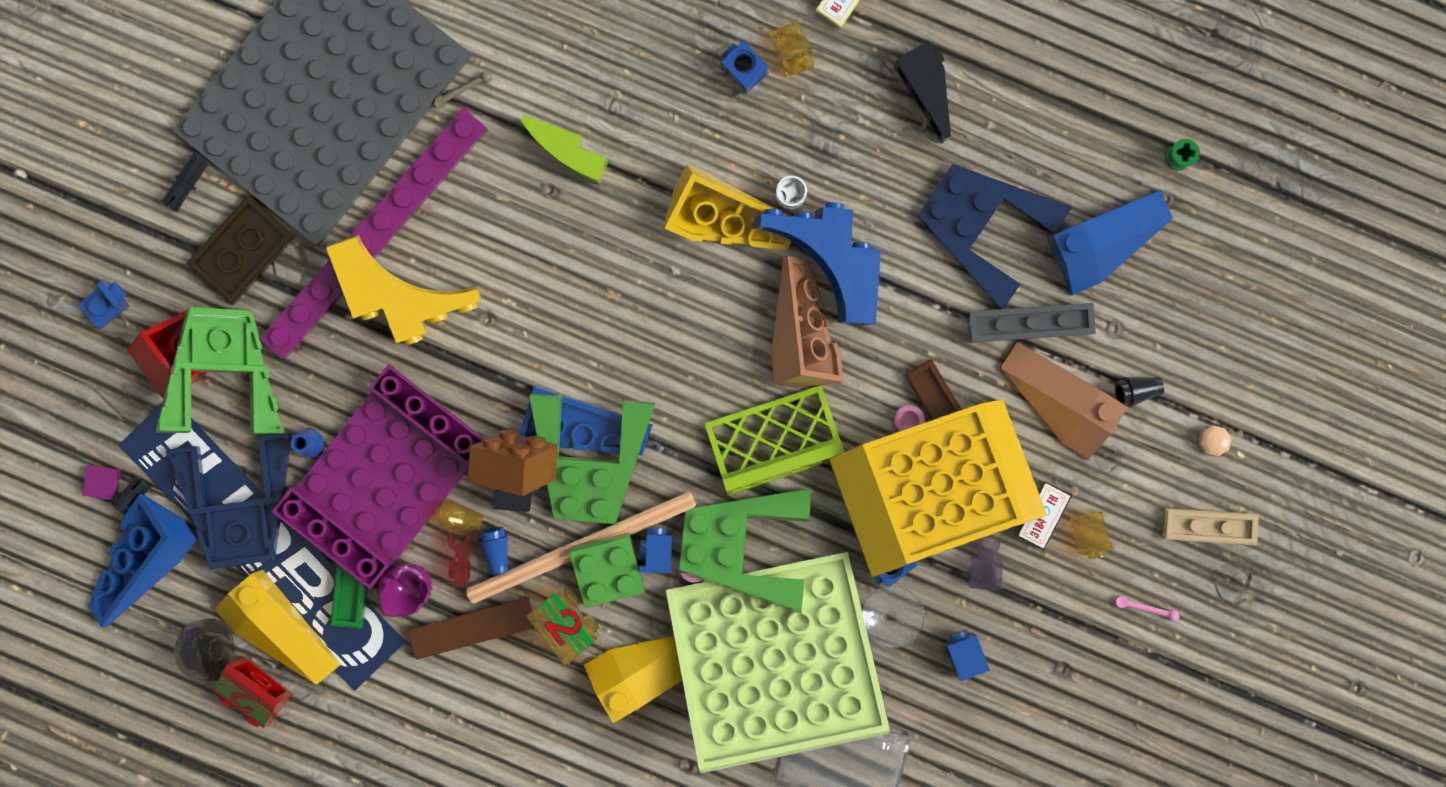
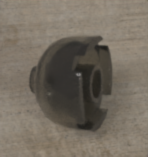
M214 618L197 620L184 627L179 633L174 647V656L180 671L192 680L218 681L225 667L232 663L228 662L229 651L235 652L233 634L225 622H218Z

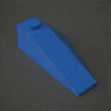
M139 494L123 516L119 526L123 529L118 544H112L109 551L113 557L107 571L101 572L88 604L101 627H108L179 564L196 541L183 518L146 495Z

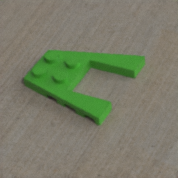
M198 307L187 309L156 432H191V371L249 374L250 435L284 433V428L280 425L277 414L279 410L275 396L272 395L268 380L270 378L268 368L264 365L262 358V345L252 311Z
M531 393L529 399L537 436L544 437L546 442L558 444L555 480L547 484L554 519L616 524L655 403L623 401L619 461L559 456L562 395Z
M812 489L695 507L685 511L680 572L716 585L720 584L745 595H752L777 606L787 607L797 613H802L804 580L742 575L748 517L809 522Z

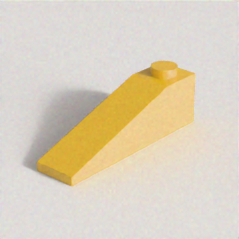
M264 570L257 571L248 576L230 591L214 609L233 633L316 685L341 665Z

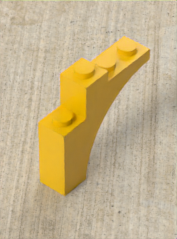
M359 235L326 247L352 317L361 316L362 321L380 315L379 310L383 308L396 343L404 341L405 345L416 343L423 339L422 334H425L427 331L424 320L429 319L430 323H435L448 318L447 313L458 309L459 313L477 308L476 303L481 301V295L477 286L455 291H437L417 287L402 281L385 270L371 256Z

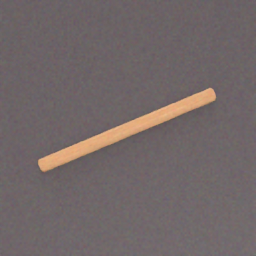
M690 492L684 493L466 589L467 597L472 604L571 562L569 548L625 533L635 534L696 506L695 500Z

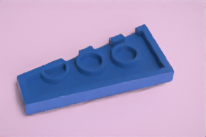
M538 385L534 386L532 393L562 395L560 447L620 454L622 414ZM530 401L519 435L525 437L537 436ZM649 423L639 455L644 453L653 424Z

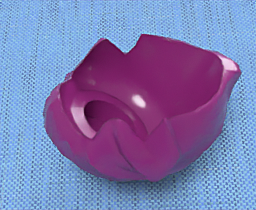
M409 563L396 565L390 571H386L381 577L377 589L381 614L389 617H405L418 613L422 605L428 602V596L431 595L433 590L428 571L422 566Z

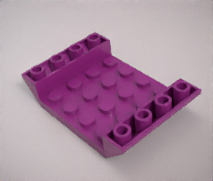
M390 364L384 368L369 388L372 392L298 486L291 487L272 511V513L369 589L397 562L469 470L470 446L484 439Z

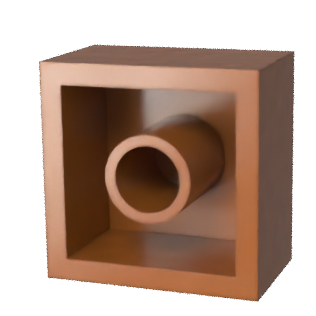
M502 430L500 434L486 437L483 441L470 446L468 483L524 496L555 480L558 444L546 442L544 437H525L519 435V432L515 430Z

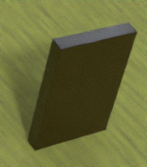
M247 195L186 264L228 302L235 305L296 236L252 196Z

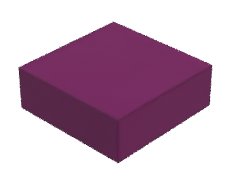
M87 465L82 495L115 500L113 496L118 491L121 469Z

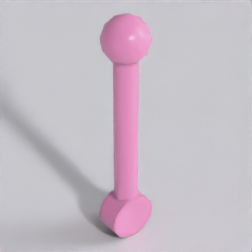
M1121 595L1115 599L1116 606L1120 608L1127 606L1165 616L1173 622L1179 618V613L1175 609L1166 611L1129 601L1125 596Z

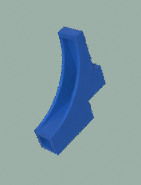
M827 202L825 207L815 210V219L813 218V213L795 212L794 217L783 216V211L777 209H764V214L754 217V229L774 233L790 240L816 261L828 279L834 293L838 323L866 326L876 324L881 250L871 249L870 243L854 242L853 247H851L852 209H844L843 203Z

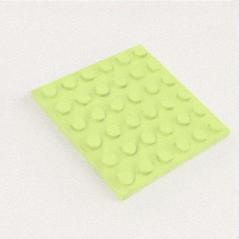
M848 552L742 574L804 580L802 613H797L787 607L777 606L752 595H745L734 591V589L707 581L666 590L700 773L890 734Z

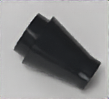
M1159 376L1153 378L1123 377L1121 381L1115 383L1117 401L1128 407L1135 406L1164 393V384Z

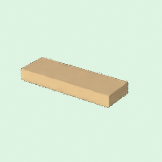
M1164 508L1162 539L1257 545L1259 514Z

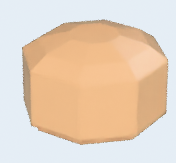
M1209 426L1201 431L1198 445L1203 453L1213 456H1220L1227 452L1231 443V437L1226 429L1217 426Z

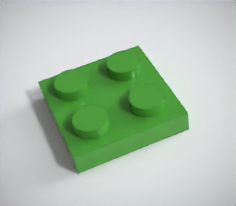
M630 533L569 548L570 558L585 608L645 593Z

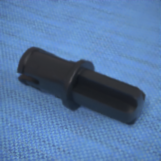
M194 152L180 174L174 175L176 180L160 202L165 206L170 205L169 208L178 212L191 190L197 189L195 184L209 165V160L203 155Z

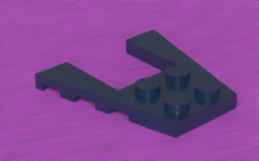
M952 164L917 217L938 241L950 251L962 268L964 267L974 278L978 286L996 303V306L999 309H1004L1020 286V283L971 251V246L1002 201L1052 234L1058 230L1072 207Z
M291 433L258 437L264 499L208 507L206 504L200 447L192 446L166 450L167 457L170 458L178 486L181 487L187 502L186 507L189 515L192 516L198 532L196 533L210 569L275 560L281 519L272 511L284 497L292 439Z

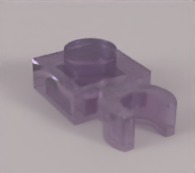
M993 536V545L990 548L983 546V538L975 540L980 556H970L968 587L1001 590L1003 559L994 558V554L1000 548V538Z

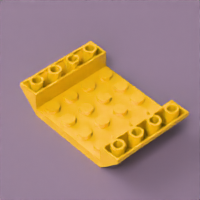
M1003 399L969 407L862 444L829 459L872 578L915 561L1047 516Z

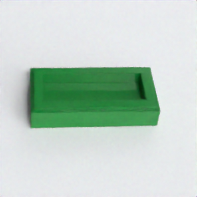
M338 564L336 565L330 626L361 629L364 624L367 587Z

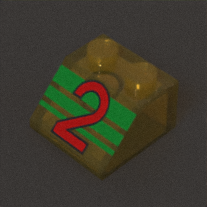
M561 587L527 615V618L566 666L599 638L600 635L597 630L600 627L590 614L584 616L577 606L581 603L570 589L565 591Z

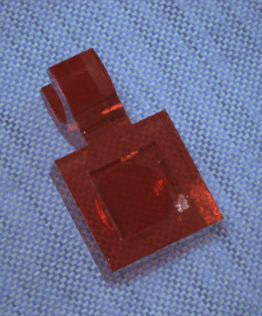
M450 532L447 542L449 547L455 551L454 560L449 561V579H454L453 587H466L470 585V545L472 543L471 532L465 533V542L460 545L455 542V532Z

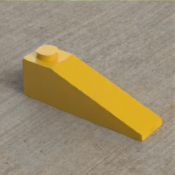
M686 164L672 193L664 223L665 229L691 241L699 242L705 240L729 245L731 243L751 245V247L788 250L791 244L790 240L782 236L754 229V217L764 214V209L775 208L704 171Z
M674 635L629 646L612 648L584 664L595 693L612 723L639 709L683 681Z

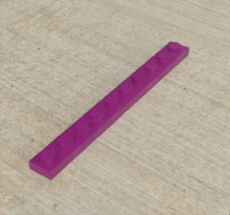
M463 107L350 237L359 235L367 251L375 259L488 131L487 127ZM331 259L327 261L259 338L282 359H286L343 295Z

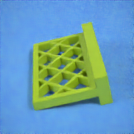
M822 385L704 423L728 496L829 463V459L845 452ZM818 394L821 407L816 416L800 409L805 398ZM799 401L797 406L790 404L792 402ZM785 406L794 411L787 426L771 419L777 407ZM770 410L767 416L761 414L762 412ZM823 411L827 422L820 419V416ZM798 413L814 420L807 435L790 428ZM755 415L765 420L758 435L742 428L747 417ZM740 420L738 426L732 423ZM817 422L830 429L833 439L820 443L810 438ZM768 423L784 430L777 445L761 438ZM727 425L735 429L728 445L716 440L713 428ZM739 432L755 439L747 455L732 448ZM788 432L804 439L798 451L791 453L781 448ZM758 442L774 449L769 460L760 462L751 457ZM807 442L814 444L813 446L805 448ZM718 446L726 449L722 456ZM729 451L745 458L740 470L727 474L724 461ZM778 451L785 454L783 456L776 457ZM749 461L755 463V465L746 467Z

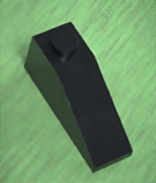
M927 40L898 58L893 67L941 143H944L951 136L945 68L942 64L945 60L936 45L932 47Z

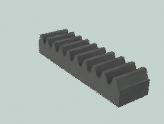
M1094 303L968 312L970 343L1096 334Z

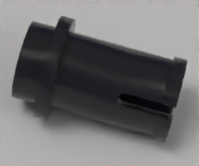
M136 475L120 495L115 494L113 496L115 500L111 504L125 515L139 494L145 495L152 489V486L149 483L146 484V480Z

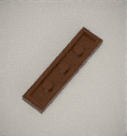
M529 597L411 628L408 630L415 660L533 629L536 628V623Z

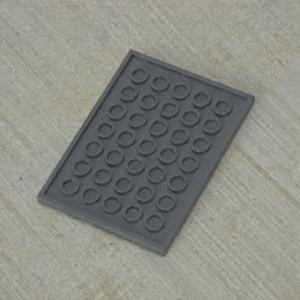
M277 0L172 131L319 247L433 106L434 99L445 91L472 55L404 0Z

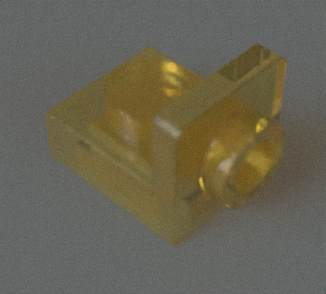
M798 21L769 32L771 41L782 62L786 77L803 73L814 66L811 48Z
M1099 510L1070 517L1079 554L1087 555L1088 559H1095L1106 556V550L1114 549L1113 542H1110L1102 511Z

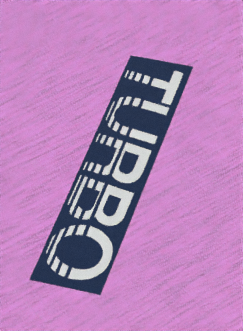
M162 404L119 444L193 523V518L189 515L186 507L187 502L181 487L178 486L174 475L175 471L170 458L167 457L166 450L192 446L200 447L207 507L265 498V494L192 418L191 432L189 433L156 432ZM283 520L280 522L276 558L274 561L235 566L246 578L260 570L266 572L341 663L335 671L354 691L406 642L367 600L363 628L330 626L336 568L312 543Z

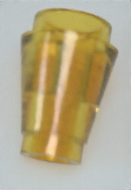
M450 500V502L442 501L436 525L443 526V530L479 532L484 514H480L453 500Z

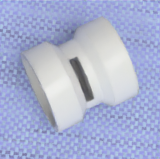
M792 175L786 176L777 185L776 201L784 209H797L805 201L807 187L801 178Z

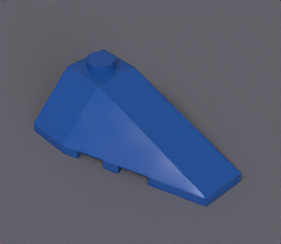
M1160 190L1048 238L1047 241L1070 294L1074 295L1101 283L1172 220L1173 217Z

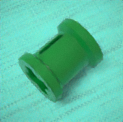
M1181 139L1166 150L1165 162L1173 170H1184L1186 167L1197 162L1200 156V149L1193 140ZM1181 149L1182 154L1187 155V159L1183 161L1182 156L1177 155V151Z

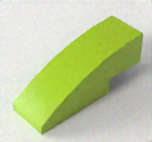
M522 115L521 122L552 158L580 177L596 184H601L608 160L604 156L581 149L584 141L581 135Z

